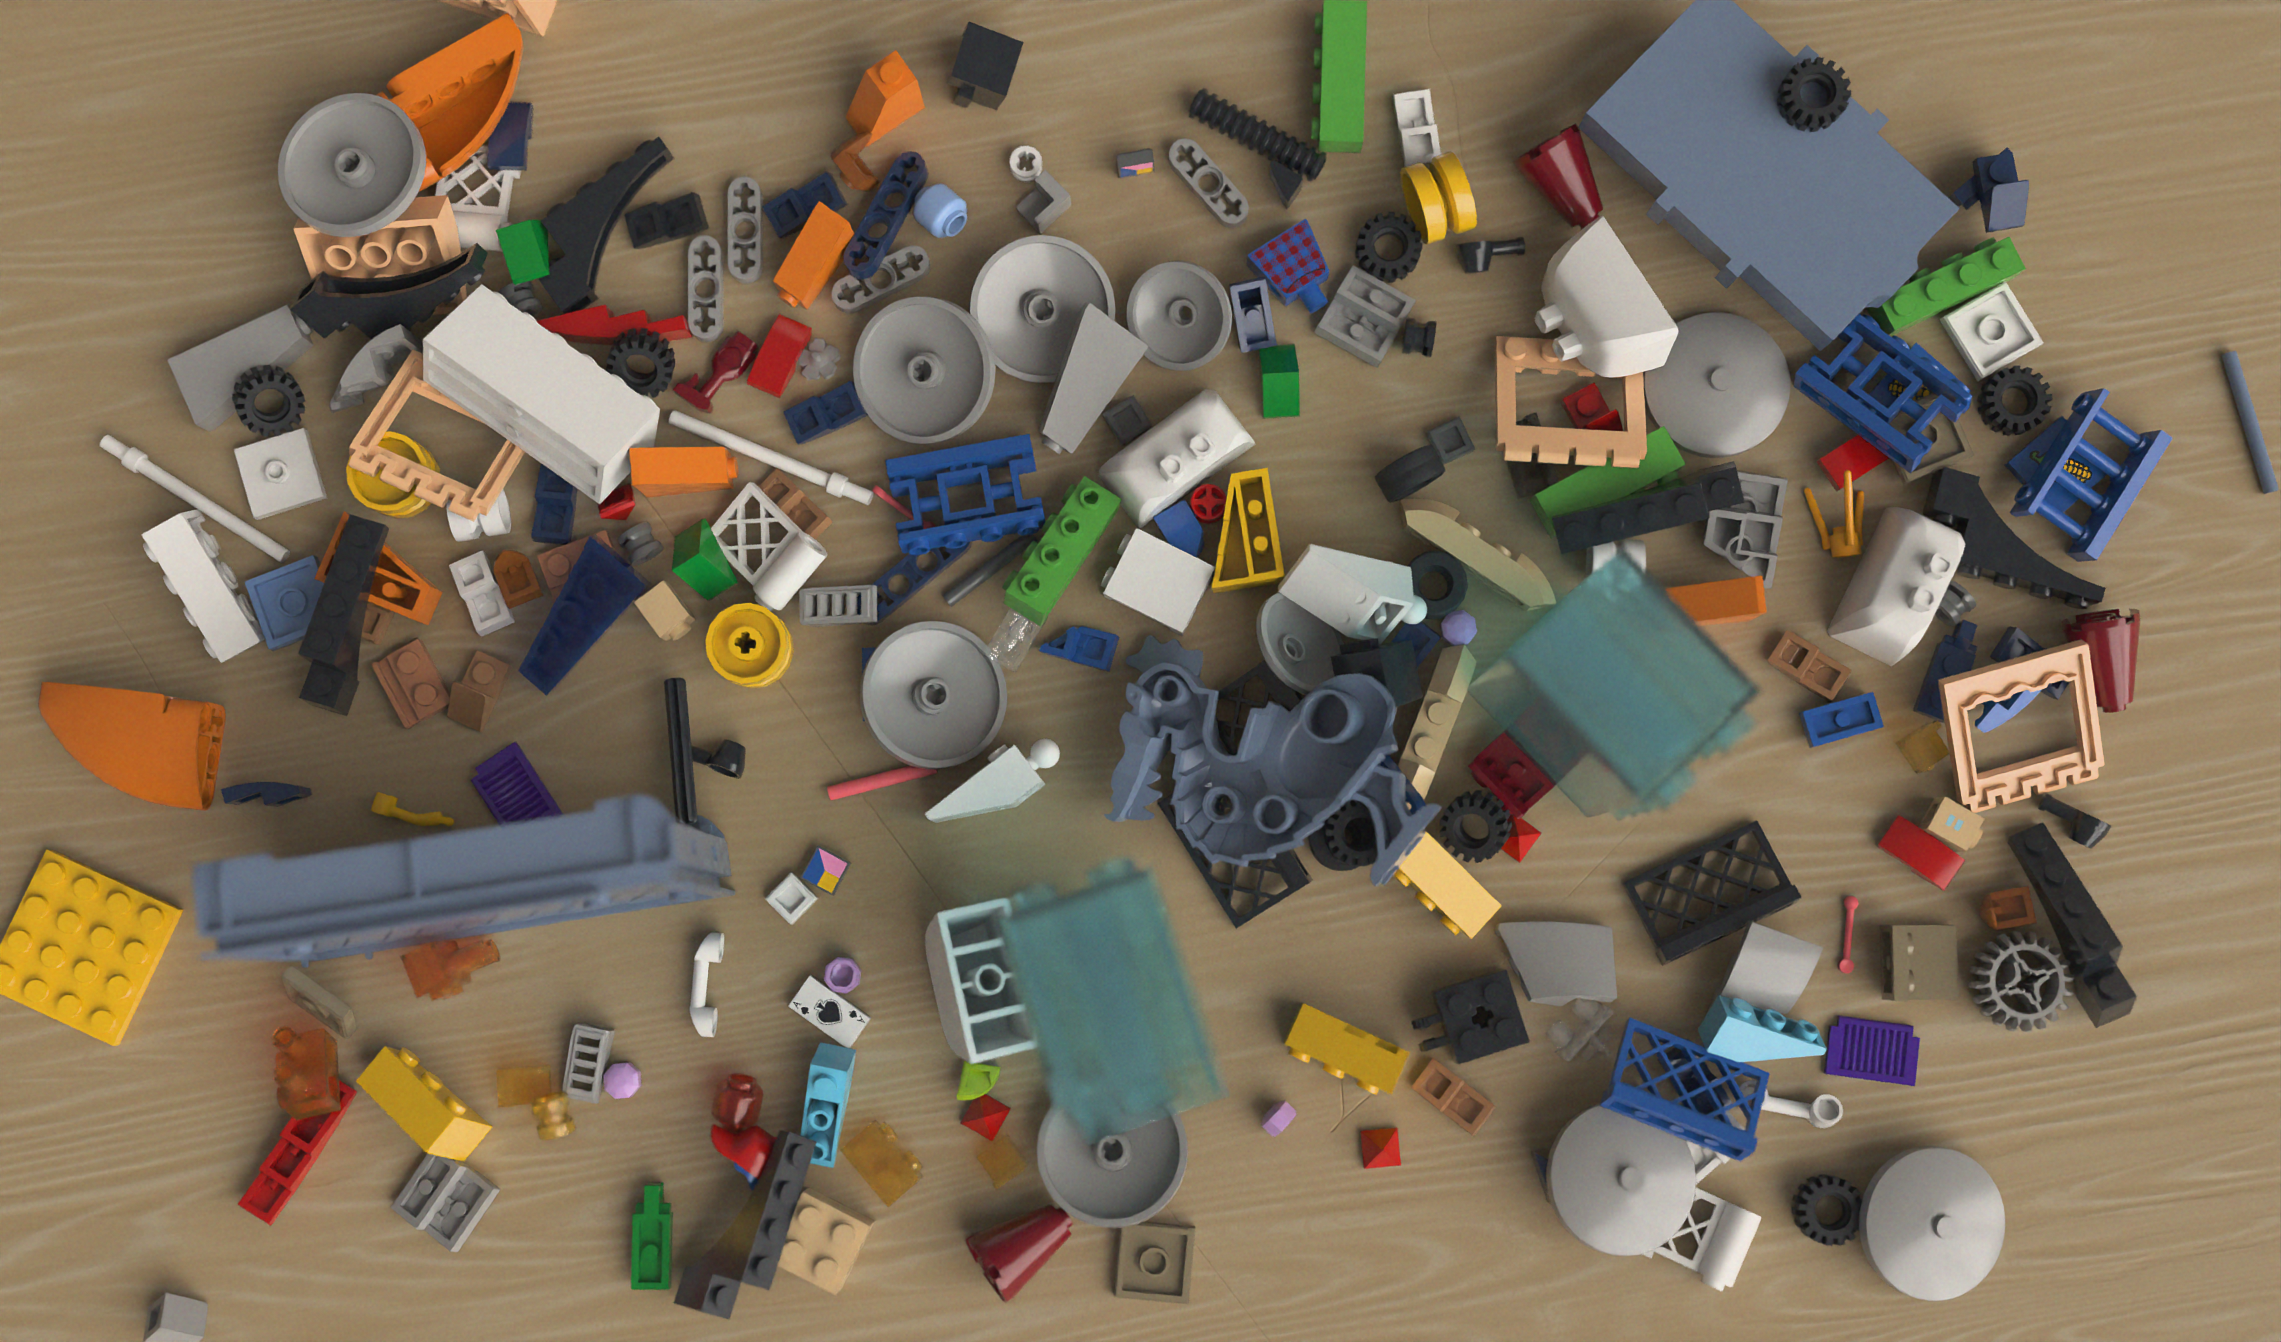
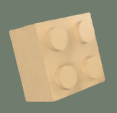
M807 1188L802 1192L797 1202L778 1266L837 1295L842 1289L875 1221L811 1188Z

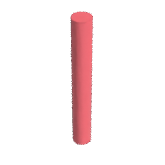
M910 765L827 786L828 795L832 801L938 774V770L923 769Z

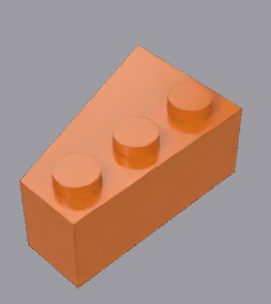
M345 511L314 578L325 583L350 515ZM384 542L368 601L429 625L443 592Z

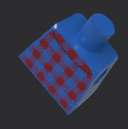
M1306 218L1247 255L1246 265L1257 278L1265 276L1267 288L1284 306L1300 298L1309 313H1313L1327 304L1328 300L1320 290L1319 285L1328 280L1329 269Z

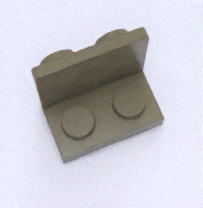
M1880 925L1882 1000L1958 999L1957 931L1955 925Z

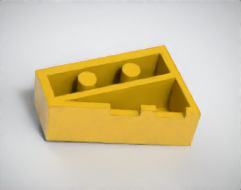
M1268 468L1232 473L1230 476L1211 588L1213 594L1281 583L1285 577Z
M1424 831L1426 833L1424 838L1395 872L1393 877L1405 887L1409 884L1417 892L1414 897L1429 911L1435 908L1443 916L1439 921L1452 934L1456 936L1461 932L1472 939L1499 910L1501 905L1447 851Z
M1301 1002L1283 1042L1290 1047L1289 1055L1307 1063L1313 1057L1324 1063L1322 1070L1341 1079L1347 1073L1358 1079L1356 1084L1358 1087L1376 1095L1379 1089L1392 1094L1410 1052L1303 1002Z
M384 1046L356 1082L426 1153L464 1162L493 1126L445 1087L436 1075L418 1064L420 1059L413 1052L404 1047L401 1050Z

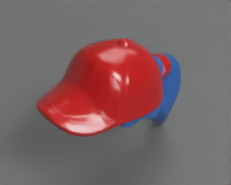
M713 1124L710 1135L714 1147L720 1154L734 1162L735 1169L746 1176L749 1187L753 1191L767 1164L777 1137L772 1136L756 1125L739 1133H733Z

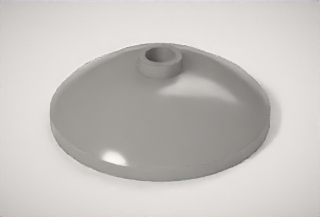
M1168 261L1147 270L1133 286L1127 303V323L1130 333L1149 346L1144 355L1150 361L1163 368L1185 371L1205 365L1221 352L1230 335L1232 310L1225 289L1212 273L1195 263ZM1184 306H1188L1191 309V318L1184 315Z
M1280 592L1268 598L1260 607L1256 621L1257 640L1262 656L1278 679L1295 691L1307 695L1321 682L1334 677L1331 656L1341 654L1340 645L1343 644L1340 633L1337 629Z

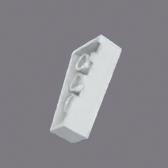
M198 509L182 512L141 534L146 541L143 547L148 557L154 563L159 562L166 575L163 576V579L168 589L174 595L178 594L186 606L183 608V612L187 620L194 627L198 626L205 637L203 644L211 657L214 659L218 658L223 663L264 641L265 638L257 615L248 598L244 594L237 595L235 588L238 587V579L232 568L228 567L224 562L220 563L217 558L219 555L218 550L221 548L215 536H209L201 528L200 523L205 521L202 512Z

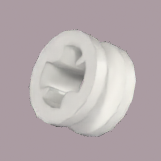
M1021 146L1013 151L1010 157V169L1013 176L1019 181L1031 182L1041 174L1042 157L1035 148ZM1026 156V160L1029 157L1033 158V169L1030 171H1026L1025 167L1023 171L1018 169L1020 167V158Z

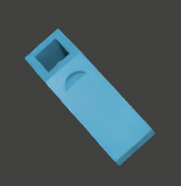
M1718 995L1698 1028L1706 1052L1737 1062L1824 1055L1827 1050L1818 1028L1809 1021H1796L1784 1017L1773 1009L1763 1010L1753 1007L1739 998L1732 1000Z
M820 1042L810 1064L800 1134L802 1137L816 1141L810 1164L833 1168L835 1165L852 1083L856 1049Z

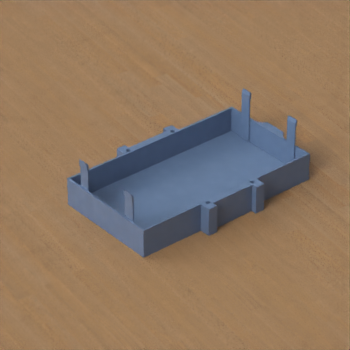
M1695 0L1585 113L1578 128L1656 199L1646 215L1657 225L1665 219L1720 270L1715 277L1718 282L1727 289L1740 276L1818 350L1822 351L1864 308H1879L1919 268L1917 256L1921 248L1960 208L1878 134L1881 128L1889 121L1878 109L1870 115L1850 97L1847 101L1849 104L1844 112L1824 130L1821 127L1817 132H1811V127H1807L1805 131L1798 130L1799 123L1795 122L1793 126L1789 125L1787 122L1790 117L1787 114L1782 118L1780 110L1783 106H1777V98L1780 95L1777 93L1778 88L1794 65L1797 63L1801 64L1807 58H1811V62H1814L1819 55L1806 45L1795 57L1792 56L1732 0ZM1808 82L1802 85L1800 95L1804 103L1810 107H1821L1826 104L1827 92L1823 86L1816 82Z

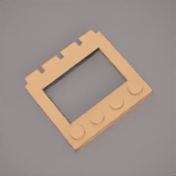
M1496 336L1494 345L1496 451H1503L1505 461L1530 462L1532 453H1537V462L1568 464L1569 455H1573L1574 465L1605 466L1607 457L1611 458L1612 467L1639 468L1640 459L1644 460L1647 453L1643 372L1614 377L1622 378L1625 432L1516 425L1515 372L1521 373L1523 369L1529 368L1537 369L1541 374L1557 375L1562 370L1573 371L1578 376L1594 377L1596 373L1583 366L1577 357L1560 361L1553 350L1552 344L1554 339Z
M413 349L350 444L349 455L352 457L349 461V467L372 477H375L378 471L382 469L381 481L406 492H409L413 485L416 484L415 496L441 508L445 506L448 500H452L449 511L474 522L479 513L487 516L525 451L507 439L476 490L377 446L412 391L482 422L423 380V353Z
M2082 639L1938 680L1956 798L1968 810L1977 813L1995 808V796H1997L2000 805L2030 798V786H2032L2036 795L2065 788L2067 786L2066 776L2071 785L2098 778V767L2104 766V757L2089 645ZM2065 680L2069 682L2077 746L1976 773L1967 710L1973 709L1976 704L1986 701L1998 702L2009 699L2012 694L2025 690L2033 692L2047 688L2048 684Z

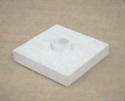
M2006 281L1940 319V322L1977 381L2044 343Z
M305 428L234 449L253 518L259 520L327 498L310 436Z

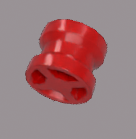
M1205 484L1198 487L1192 494L1190 505L1197 520L1208 525L1221 520L1225 511L1226 494L1217 485Z

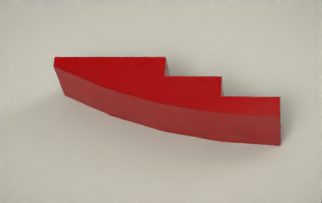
M606 304L537 321L539 325L551 333H557L562 336L565 341L581 344L612 345L614 340L617 341L619 334L624 332L627 336L628 330L635 328L637 335L640 334L641 328L648 329L647 335L651 337L653 332L656 331L660 334L659 342L664 338L668 341L693 337L688 321L683 315L652 322V318L645 310H640L614 317L613 312Z
M325 1072L279 1134L281 1139L259 1167L260 1174L237 1205L272 1226L321 1154L355 1098L357 1091Z

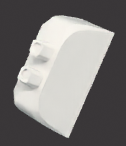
M1600 216L1568 240L1549 261L1541 287L1545 306L1537 311L1535 323L1544 334L1556 328L1561 332L1562 336L1554 339L1552 344L1553 350L1560 361L1577 357L1583 366L1597 375L1610 378L1621 377L1664 366L1678 335V327L1604 216Z
M1206 389L1110 458L1099 469V477L1111 493L1122 499L1120 505L1137 528L1141 529L1152 521L1154 516L1167 510L1254 446L1255 442L1218 393L1214 390Z
M1899 507L1886 508L1827 630L1829 636L1891 667L1895 665L1918 644L1930 625L1962 557L1965 541L1961 534L1912 510Z
M1001 898L937 913L928 925L925 934V947L942 1028L951 1050L957 1056L972 1064L1039 1047L1042 1040L1010 900Z

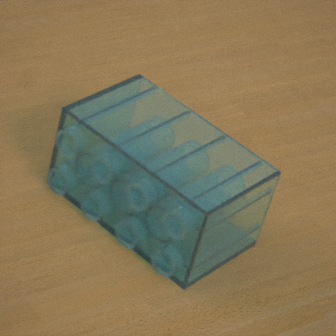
M1623 547L1569 591L1472 682L1467 692L1503 730L1507 728L1558 782L1556 785L1587 818L1610 812L1620 821L1628 814L1631 818L1637 816L1642 811L1647 815L1657 807L1664 811L1684 795L1698 780V777L1687 767L1699 757L1704 761L1716 751L1720 756L1725 754L1757 724L1744 707L1761 690Z
M1131 857L1114 859L1090 869L1086 873L1090 884L1089 888L1060 898L1055 884L1039 885L1021 891L1009 899L1013 914L995 920L1056 1110L1087 1145L1230 1096L1216 1049L1153 866L1137 871Z

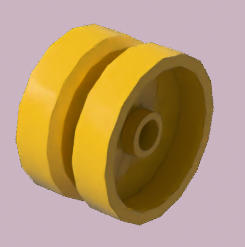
M1449 151L1432 157L1429 169L1420 162L1401 168V185L1411 220L1416 224V231L1420 230L1421 240L1424 244L1428 245L1444 239L1447 226L1456 234L1476 227L1477 215L1470 185L1459 159L1453 152Z
M392 431L385 432L377 445L440 473V467L433 454L406 435ZM350 455L346 466L347 484L354 497L366 507L383 515L398 519L413 517L430 506V502L414 495L417 487L416 484L413 485L409 492L403 491L380 480L382 469L378 471L375 477H372L349 467V461L352 457Z
M752 603L735 604L721 611L710 624L705 639L707 657L714 670L732 683L750 689L766 687L779 680L790 667L794 654L793 638L786 624L766 607ZM750 641H755V649L749 648L750 653H747V643Z

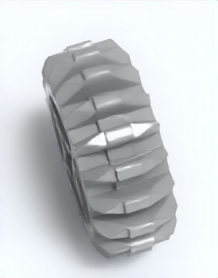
M2011 931L2009 938L2005 934H1998L1996 936L1997 945L1991 941L1984 943V948L1988 955L1984 953H1976L1974 955L1976 960L1981 963V966L1970 967V973L1977 974L1978 981H1971L1968 985L1970 988L1979 989L1980 993L1976 994L1972 1000L1974 1003H1986L1980 1013L1983 1016L1993 1014L1992 1023L1994 1025L2001 1026L2005 1023L2006 1029L2009 1031H2016L2020 1027L2022 1032H2031L2033 1025L2037 1029L2046 1028V1019L2056 1022L2059 1017L2055 1008L2059 1010L2069 1008L2066 1002L2061 999L2062 996H2072L2074 994L2071 989L2065 988V982L2073 981V975L2063 973V969L2067 968L2070 962L2068 960H2057L2062 950L2059 947L2049 949L2050 939L2041 937L2037 940L2035 932H2026L2023 936L2020 931ZM2022 950L2030 953L2042 966L2039 968H2029L2024 959H2019L2016 951ZM2001 963L2004 971L2001 980L1995 983L1996 972ZM2021 975L2030 976L2021 983L2022 988L2011 987L2021 980ZM2046 981V990L2041 999L2039 988ZM2013 994L2018 1003L2024 1005L2026 1011L2019 1013L2010 1009L2004 1004L2000 996Z

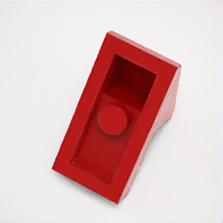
M1595 383L1580 389L1560 401L1575 429L1624 432L1617 409L1609 410Z

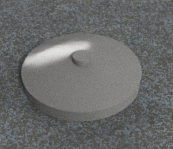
M350 93L335 96L311 108L295 123L288 133L279 155V186L291 210L313 229L337 237H356L370 234L395 221L415 199L425 175V145L415 123L401 108L391 101L366 93Z
M1038 235L1014 240L998 249L987 259L973 282L969 298V313L977 320L987 335L994 354L996 367L1013 377L1025 381L1048 383L1055 382L1082 305L1085 302L1091 303L1114 320L1115 300L1107 274L1099 262L1087 250L1064 238Z
M910 297L889 304L868 322L855 349L853 377L857 395L866 413L877 426L902 441L930 444L943 442L959 436L973 426L981 417L993 392L995 361L987 335L970 313L957 304L941 298Z
M1711 312L1682 320L1676 324L1678 335L1664 366L1643 372L1645 408L1649 418L1656 429L1665 426L1676 447L1696 456L1725 458L1739 455L1754 448L1778 426L1788 405L1790 376L1782 351L1765 330L1752 321L1737 315Z
M918 622L895 631L873 651L861 677L860 706L864 721L871 735L891 756L903 763L918 768L945 769L974 758L995 738L1006 712V681L997 658L990 648L975 634L958 625L947 622Z
M1107 1074L1085 1079L1070 1087L1057 1098L1047 1112L1039 1131L1037 1161L1040 1175L1048 1192L1067 1213L1093 1226L1121 1228L1132 1226L1151 1218L1161 1211L1174 1197L1186 1171L1188 1143L1185 1128L1177 1110L1162 1092L1149 1083L1135 1077Z
M1598 1103L1574 1115L1556 1136L1548 1156L1546 1183L1548 1196L1556 1216L1575 1239L1599 1252L1628 1256L1651 1251L1667 1242L1676 1234L1691 1210L1695 1195L1696 1175L1692 1154L1685 1139L1604 1108Z
M1915 1147L1905 1150L1888 1160L1871 1179L1860 1208V1239L1870 1265L1878 1276L1892 1288L1922 1300L1942 1301L1952 1299L1976 1287L1994 1266L2001 1251L2005 1233V1214L2002 1199L1990 1175L1981 1165L1967 1155L1943 1147Z

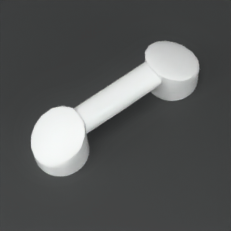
M711 932L708 934L694 957L689 1010L693 1024L702 1037H714L716 1033L717 1008L705 1007L709 962L721 963L723 958V933Z
M1747 1081L1739 1087L1744 1097L1754 1093L1756 1081ZM1766 1089L1761 1110L1807 1118L1810 1124L1818 1128H1828L1834 1125L1843 1115L1841 1102L1836 1097L1828 1094L1819 1096L1809 1104L1769 1096ZM1752 1100L1747 1102L1749 1107L1751 1106Z

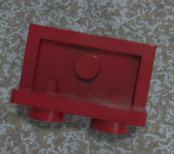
M1507 728L1468 765L1472 770L1471 775L1474 780L1483 788L1488 787L1497 797V802L1500 799L1504 803L1501 809L1503 811L1508 809L1510 815L1513 814L1517 819H1521L1534 804L1558 783Z

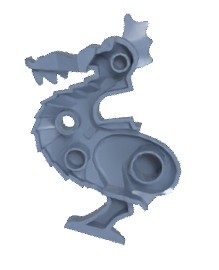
M1149 635L1146 637L1141 651L1126 658L1127 665L1137 668L1143 674L1136 683L1128 682L1126 688V698L1134 708L1132 711H1126L1119 723L1120 733L1125 745V753L1118 762L1111 779L1113 795L1110 797V800L1114 807L1111 813L1104 814L1106 819L1110 821L1123 822L1128 819L1150 820L1155 817L1154 813L1144 807L1161 798L1162 792L1148 785L1161 778V774L1156 772L1171 748V753L1176 754L1172 778L1177 781L1171 800V805L1175 806L1176 830H1182L1191 846L1199 848L1212 864L1221 860L1247 867L1250 860L1274 859L1276 853L1304 846L1303 839L1323 827L1324 820L1335 813L1346 801L1357 800L1369 807L1375 823L1378 857L1372 866L1370 877L1372 883L1378 886L1380 883L1386 885L1426 834L1423 829L1441 808L1438 804L1431 803L1412 815L1405 802L1404 773L1379 765L1385 759V755L1398 750L1392 730L1396 707L1394 698L1387 688L1372 676L1355 673L1338 675L1323 681L1308 693L1291 712L1280 703L1270 701L1265 709L1251 708L1237 756H1234L1225 750L1219 736L1216 717L1219 691L1208 689L1200 679L1203 651L1199 649L1185 650L1176 639L1161 644L1154 636ZM1225 795L1229 796L1232 801V809L1227 815H1224L1219 807L1220 800Z

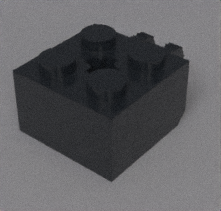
M1498 969L1431 991L1437 1013L1411 1021L1413 1029L1419 1030L1441 1022L1445 1035L1423 1040V1042L1418 1044L1420 1051L1425 1052L1448 1045L1453 1061L1457 1065L1530 1042L1506 969ZM1481 1006L1483 1011L1488 1012V1017L1482 1026H1480V1023H1473L1471 1019L1472 1016L1476 1015V1008Z

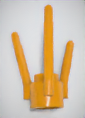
M1846 470L1844 472L1845 526L1832 528L1833 535H1829L1811 489L1806 487L1804 494L1821 535L1823 550L1831 549L1832 558L1861 555V546H1863L1864 492L1861 490L1857 492L1855 518L1853 519L1851 471Z

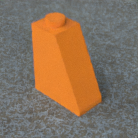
M896 50L865 71L845 116L856 134L868 131L872 133L866 148L925 108L917 78Z
M820 201L813 209L773 280L779 290L777 296L793 308L799 304L804 309H809L844 261L845 250L854 235L849 221Z
M725 447L629 448L632 485L646 497L734 489L733 478H738L736 456L731 457V453Z
M1762 575L1665 588L1658 593L1659 598L1654 600L1655 617L1657 621L1661 620L1662 629L1749 622L1767 613Z

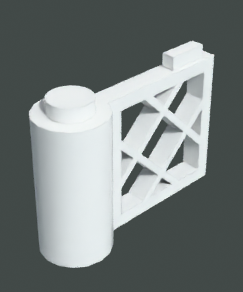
M482 145L470 157L473 161L470 165L457 174L454 171L450 173L453 176L451 179L447 175L437 182L435 196L446 195L449 190L459 184L468 195L458 203L450 204L458 227L460 248H470L478 243L484 250L502 251L496 230L512 225V223L507 222L513 178L520 179L521 170H501L492 177L483 167L488 161V146ZM480 169L488 181L471 192L463 180ZM495 187L500 193L499 206H483L478 198Z
M749 482L711 528L726 559L753 585V590L756 593L755 600L760 606L766 607L769 611H772L773 608L782 610L827 557L824 547L813 537L804 533L753 482ZM753 495L760 502V518L745 519V504ZM769 512H770L775 518H769ZM769 522H780L789 531L780 543L770 544ZM761 523V544L746 545V524ZM737 524L738 546H728L719 537L727 525ZM770 548H775L770 554ZM748 549H762V565L755 573L747 565Z
M1695 1187L1693 1201L1702 1198L1715 1204L1710 1219L1694 1224L1689 1212L1687 1219L1690 1227L1677 1231L1668 1240L1671 1250L1659 1246L1643 1253V1255L1652 1258L1654 1252L1703 1274L1701 1282L1722 1291L1725 1285L1733 1287L1762 1217ZM1706 1226L1702 1238L1700 1239L1697 1229ZM1693 1231L1698 1247L1692 1260L1677 1253L1672 1238Z

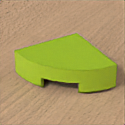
M964 1061L957 1091V1100H972L989 1092L999 1078L1001 1067L981 1063L971 1064Z

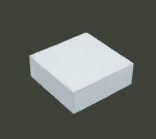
M793 872L765 898L790 925H793L819 899Z

